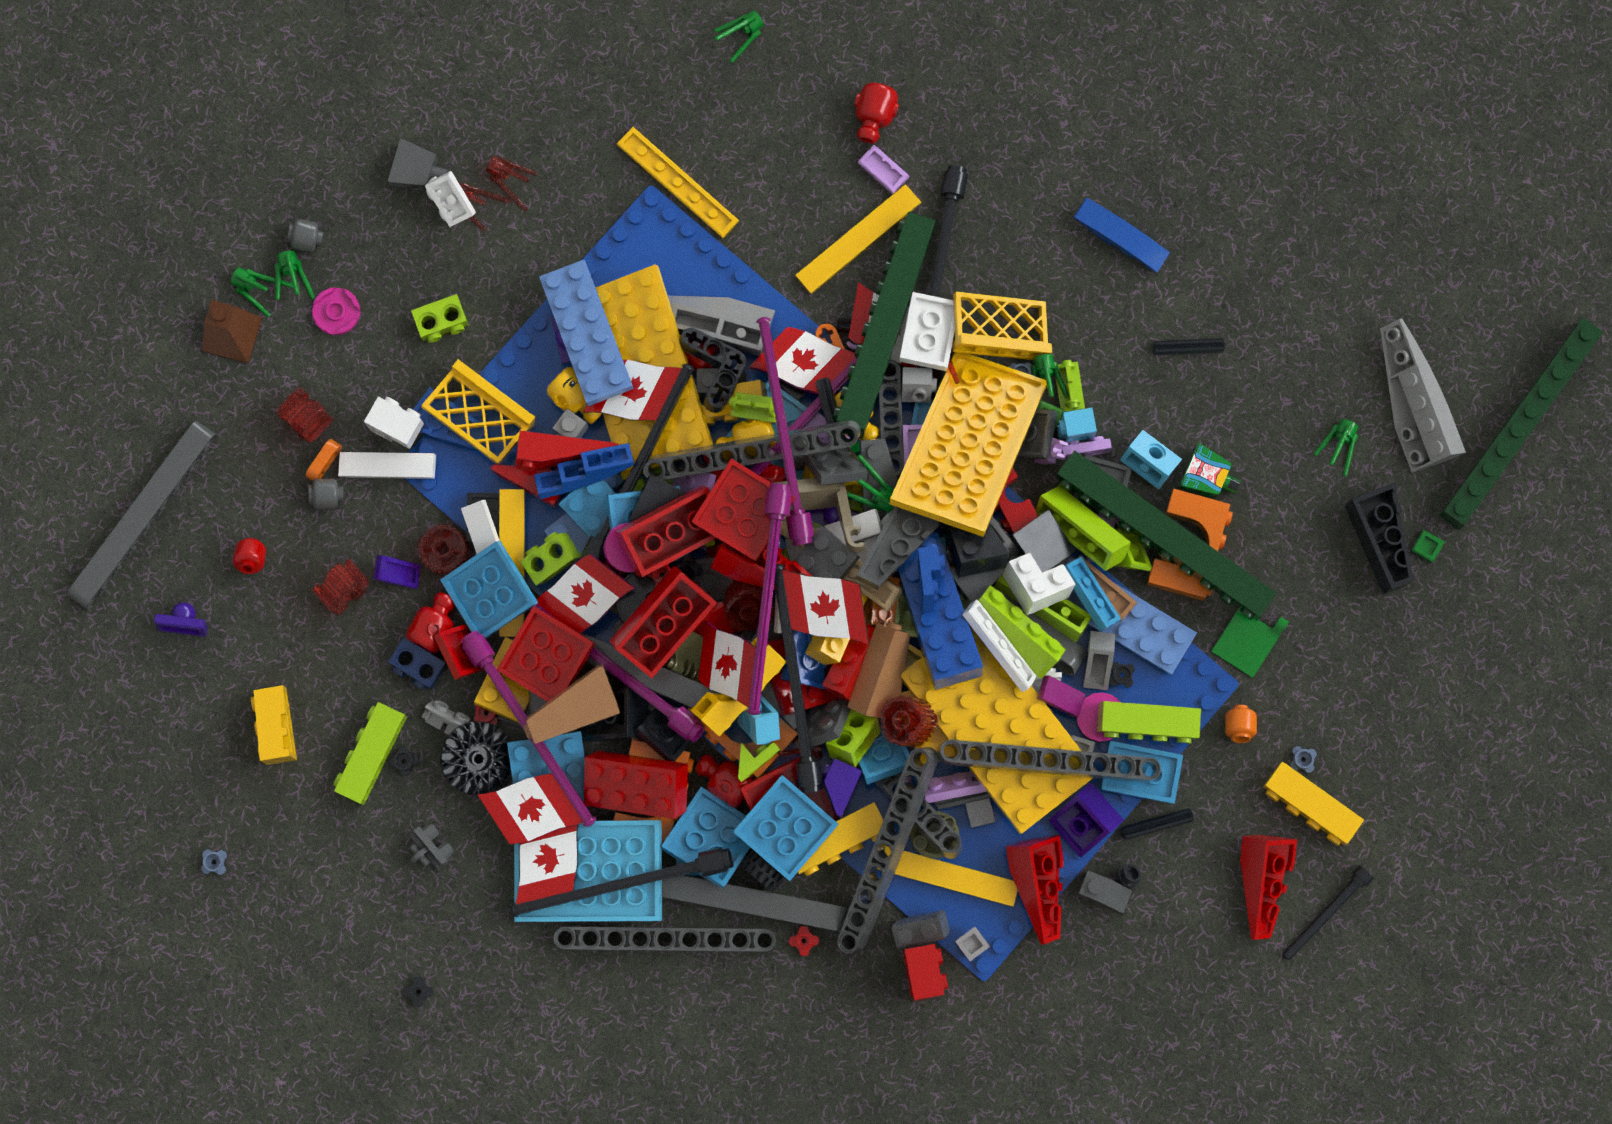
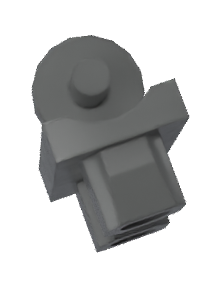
M432 823L422 829L420 826L417 827L410 836L415 843L409 848L414 853V856L410 859L413 864L420 861L426 867L432 863L436 870L439 871L445 866L454 849L446 841L438 848L435 846L432 840L439 836V832Z

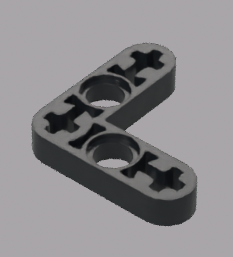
M687 328L682 332L679 339L682 349L719 369L704 398L706 409L713 413H719L725 408L745 368L746 357L737 349L695 328ZM689 337L694 338L692 344L687 342ZM701 342H703L704 345H703L702 349H699V346L701 345ZM715 347L719 355L711 356L706 348ZM733 359H735L738 362L734 370L731 371L729 370V367ZM727 377L730 379L731 385L723 386L719 378ZM717 392L722 393L718 400V403H713V399Z

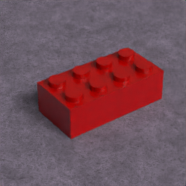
M699 486L614 531L635 575L644 577L716 539L692 524L693 518L710 493L708 487Z
M674 565L610 639V643L645 674L653 678L717 602Z
M597 750L585 757L584 804L591 807L675 819L687 812L688 763Z
M935 944L905 949L903 951V958L912 1002L945 995L944 991L948 989L946 974H941L939 968L943 964L941 948L936 949Z

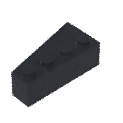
M1396 482L1353 498L1344 505L1383 595L1405 587L1414 581L1409 551L1405 543L1406 534L1401 521V507L1397 499L1396 491L1398 490Z
M945 523L941 524L958 578L1006 568L1009 552L990 523L984 537Z

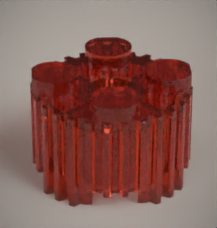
M298 387L278 407L279 409L276 412L284 422L286 421L295 430V433L309 443L315 441L334 420L324 411L325 408L315 399L312 401L301 387Z
M438 524L437 527L433 526V529L429 528V532L425 531V536H421L422 540H419L420 545L417 546L419 548L417 550L420 554L419 557L425 567L433 574L436 573L438 576L439 574L442 576L448 575L464 564L466 560H469L467 556L470 555L468 552L470 548L466 538L455 527L452 528L451 525L443 524L441 526ZM444 545H447L446 547L449 551L445 555L438 552L439 549H443Z
M348 559L345 561L344 566L339 563L329 570L326 574L327 577L323 580L324 584L320 586L317 583L313 587L312 592L332 613L339 616L349 607L347 604L352 599L358 601L367 592L365 589L370 583L369 579Z
M736 580L733 581V584H729L727 591H725L724 611L726 619L729 620V626H733L734 630L738 629V632L745 631V629H748V631L753 629L755 631L758 628L763 587ZM774 590L772 597L770 623L772 622V616L774 614Z
M897 696L892 701H886L887 705H883L884 709L880 710L882 713L881 717L883 718V720H880L883 723L881 728H884L882 731L884 733L883 737L887 738V741H891L892 744L917 747L923 745L924 741H928V737H932L931 733H934L933 728H936L938 723L937 715L933 713L934 710L930 709L932 706L927 705V701L918 697Z

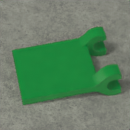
M1238 608L1211 652L1253 678L1289 621L1279 617L1274 627L1271 628L1260 620H1248L1239 613L1240 609Z

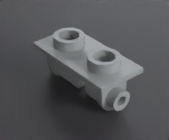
M438 700L429 702L424 707L426 710L422 715L426 723L439 730L444 723L448 724L444 732L448 735L456 727L471 722L466 714L461 712L455 713L448 709L449 706L446 703Z

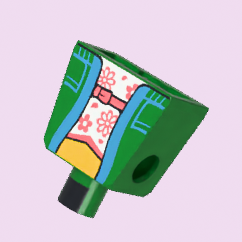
M1198 443L1178 489L1217 499L1221 489L1235 494L1241 480L1228 475L1232 466L1229 461Z

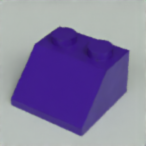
M834 759L832 764L827 763L822 776L825 779L824 786L837 819H842L861 778L862 771Z
M1090 783L1048 821L1081 858L1122 823L1124 819L1096 787Z

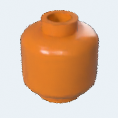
M1235 705L1233 709L1225 714V734L1231 738V741L1246 743L1257 734V715L1253 710L1248 709L1246 705Z

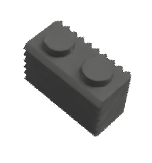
M942 909L941 911H932L931 914L928 912L927 914L913 915V917L899 918L892 926V932L896 947L900 949L944 940L950 933V927L946 912Z

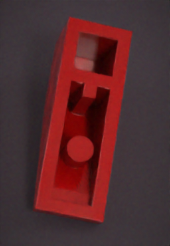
M492 465L490 468L493 474L520 489H525V492L539 499L534 474L553 471L549 468L525 471L518 466ZM564 494L540 500L556 509Z

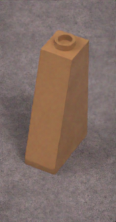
M888 621L887 625L882 623L876 624L848 703V708L866 716L896 720L903 682L901 675L905 670L910 633L901 630L902 625L892 621Z
M603 663L597 665L526 717L527 724L523 725L527 738H533L536 744L619 714L620 710Z

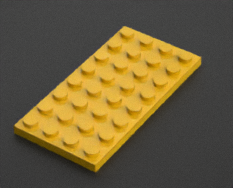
M654 264L596 287L623 360H632L657 367L683 368V364H689L685 351L680 345V334L658 265ZM692 374L650 458L659 454L713 445ZM603 413L611 442L618 443V445L629 443L635 463L656 421L629 420ZM651 463L652 470L661 467L657 463ZM633 466L620 472L623 480L627 479Z
M955 352L896 484L889 504L984 537L1047 386L1046 380L968 353Z
M971 626L970 629L983 664L982 677L935 690L924 656L903 671L901 675L903 683L947 740L1081 751L1043 701L1037 699L1038 693L1034 688L1030 686L1028 690L1021 692ZM970 748L969 757L974 761H978L980 759V752L975 748ZM996 750L994 752V759L998 763H1003L1005 755L1002 751ZM1023 752L1019 754V762L1022 765H1028L1030 762L1029 756ZM1045 755L1043 758L1044 764L1047 767H1053V757ZM1074 757L1068 759L1069 767L1077 770L1079 767L1078 760ZM969 767L1019 834L1030 828L1092 779L1090 777Z

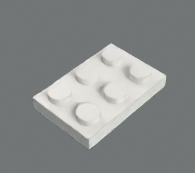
M912 292L899 357L900 362L947 371L955 332L954 300Z

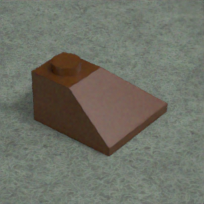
M211 300L204 322L202 351L249 364L262 317L236 306Z

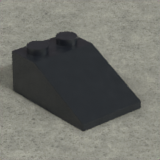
M631 688L612 689L620 713L577 728L575 732L581 731L582 742L642 740L634 731L648 716V701Z

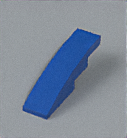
M1089 198L1084 199L1073 216L1076 221L1109 245H1114L1125 255L1138 260L1153 272L1159 271L1170 253L1143 232Z
M629 443L582 452L581 459L558 463V470L534 474L539 500L592 485L633 466L634 461Z

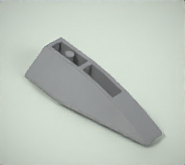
M668 295L679 334H682L687 328H695L738 351L760 356L763 353L759 323H756V321L761 317H768L771 319L769 321L771 328L775 310L729 297Z
M1398 319L1380 328L1394 426L1411 472L1413 473L1449 461L1466 453L1441 388L1403 319Z

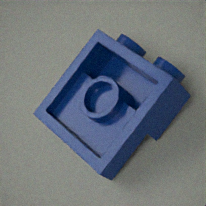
M926 544L922 548H918L917 567L923 612H933V604L938 602L937 594L940 580L945 578L944 554H939L936 544Z

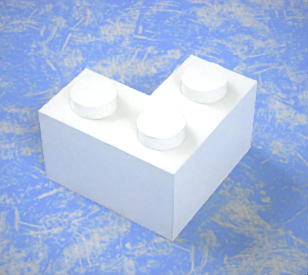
M379 396L364 421L370 431L409 449L424 425L423 421L419 418L421 415L410 408H407L405 411L392 398L386 397L384 400Z
M1030 553L1009 561L1003 573L1004 579L1026 615L1069 598L1075 586L1073 579L1063 564L1042 573Z

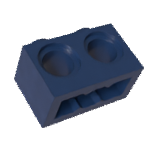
M405 637L388 661L393 666L391 671L403 678L406 674L414 679L412 684L422 690H425L426 687L433 690L448 666L444 661ZM407 653L412 654V662L407 666L402 665L401 657ZM426 666L433 667V675L430 678H422L421 671Z

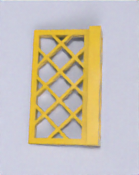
M955 292L953 294L955 340L952 342V352L1034 360V357L1038 355L1052 353V344L1048 343L1046 302ZM961 300H968L974 307L969 314L961 307ZM984 302L991 303L997 310L992 316L981 306ZM1006 305H1013L1019 312L1014 319L1004 309ZM1029 307L1039 308V318L1036 321L1026 311ZM976 310L986 319L981 326L970 316ZM998 313L1009 322L1003 329L993 319ZM1021 315L1031 325L1026 331L1015 321ZM965 320L976 330L973 334L962 333V323ZM989 323L998 334L996 336H989L982 328ZM1010 325L1021 335L1017 339L1011 338L1005 332ZM1034 328L1040 334V341H1034L1027 333Z
M459 359L454 363L449 374L421 405L425 411L497 465L514 448L519 437V432L514 436H505L504 425L515 424L521 429L520 431L528 432L535 425V416ZM455 379L461 384L462 392L447 393L448 383ZM476 395L480 398L481 406L467 407L465 396ZM463 396L464 408L449 409L448 398ZM445 398L447 410L436 411L430 405L435 399ZM485 410H496L499 412L500 421L486 422ZM482 411L483 422L469 424L467 412ZM465 413L466 424L455 425L451 422L450 414ZM501 425L502 437L488 438L487 427ZM484 427L485 439L475 440L470 436V428ZM503 442L504 450L498 457L489 451V443Z

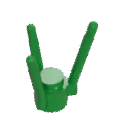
M753 10L740 18L715 28V33L726 30L717 35L715 40L718 41L740 28L746 35L751 33L749 38L731 57L730 62L733 63L750 43L761 35L759 29L764 26V23L759 14Z
M294 251L279 253L277 255L278 263L274 264L276 272L275 299H280L281 272H283V275H290L295 294H300L295 275L298 271L311 300H315V295L302 269L301 261L297 260L296 253Z
M240 267L237 268L230 281L232 285L237 287L235 291L243 295L266 317H270V313L246 290L250 291L253 287H256L266 292L268 288L256 282V278L275 283V278L254 272L251 269L246 271ZM281 280L282 286L293 288L292 283Z
M1042 354L1034 357L1035 365L1031 366L1032 375L1037 377L1039 374L1040 378L1046 379L1049 396H1054L1051 376L1055 374L1064 397L1068 398L1069 394L1059 372L1058 363L1054 362L1053 355Z
M1341 419L1338 425H1333L1330 433L1315 450L1314 456H1317L1333 436L1336 435L1335 439L1339 442L1329 462V465L1333 466L1343 445L1349 443L1343 470V476L1346 477L1355 442L1358 438L1356 432L1359 426L1348 419Z
M858 455L857 458L884 489L879 488L876 490L862 479H859L858 483L874 495L872 500L875 502L847 492V496L878 510V512L882 509L889 513L894 508L893 505L889 504L894 489L887 485L862 455Z

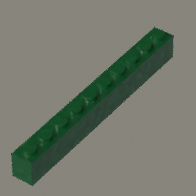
M908 212L906 220H900L897 230L900 237L899 240L894 239L890 253L894 255L891 261H886L883 274L886 275L885 281H879L876 295H879L877 302H872L869 311L872 319L870 323L865 322L861 335L865 337L864 342L857 345L854 357L858 359L856 365L851 364L847 378L851 380L848 386H843L840 395L843 403L841 407L836 406L832 419L836 422L855 421L861 428L860 439L864 438L935 227L936 220ZM845 428L842 430V433L855 437L852 429Z
M1582 318L1577 323L1439 515L1459 530L1466 524L1603 333L1602 330L1585 318Z
M1075 450L1057 473L1056 479L1063 489L1068 492L1072 490L1077 493L1080 501L1088 506L1094 505L1099 509L1098 513L1107 520L1114 519L1119 523L1118 527L1127 534L1132 532L1139 537L1138 541L1143 546L1149 549L1151 547L1159 552L1158 555L1168 563L1173 561L1180 566L1178 569L1188 577L1192 575L1197 578L1200 586L1207 591L1213 590L1220 595L1219 599L1229 606L1235 605L1240 609L1239 613L1248 620L1254 619L1258 621L1277 593Z

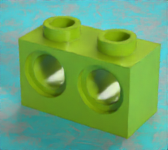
M457 294L411 310L423 342L427 340L428 343L437 342L442 339L441 335L451 332V335L459 334L465 330L464 327L469 326ZM452 311L459 313L456 320H446L448 313ZM427 320L436 321L432 329L424 328V323Z
M554 532L544 539L545 543L542 546L538 547L536 545L525 552L526 557L520 562L536 586L547 583L581 558L580 552L567 532L560 534ZM558 544L562 547L563 550L561 556H559L556 552V546ZM539 558L544 563L543 569L538 567L537 561Z
M851 709L840 737L826 742L830 758L856 767L881 733L878 718L866 716Z

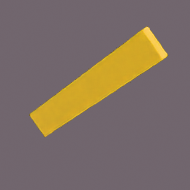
M634 127L617 143L619 148L722 239L739 222L734 215Z
M905 184L795 275L796 278L810 294H813L901 219L906 217L908 212H912L918 207L921 201Z
M500 489L499 540L524 580L525 568L520 561L525 558V489ZM525 612L499 629V637H516L525 621Z
M885 846V853L888 856L891 854V849L889 846ZM903 851L894 875L1011 907L1014 906L1018 891L1013 880L930 859L907 851Z

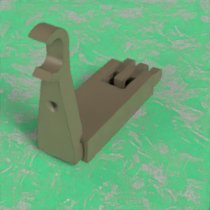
M816 478L797 480L801 507L804 510L835 507L847 549L853 553L864 551L865 544L863 542L854 543L851 538L852 535L858 536L861 527L853 525L845 483L820 485ZM787 481L774 482V483L786 484V485H787Z

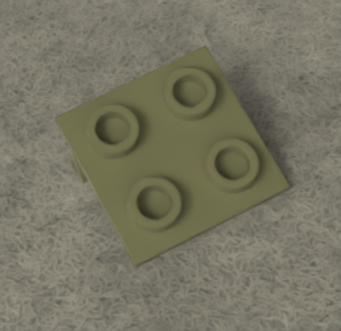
M693 631L663 666L670 671H675L684 677L702 684L698 680L703 636Z

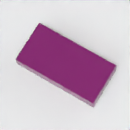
M1045 675L1037 699L1072 717H1079L1085 694L1050 675Z

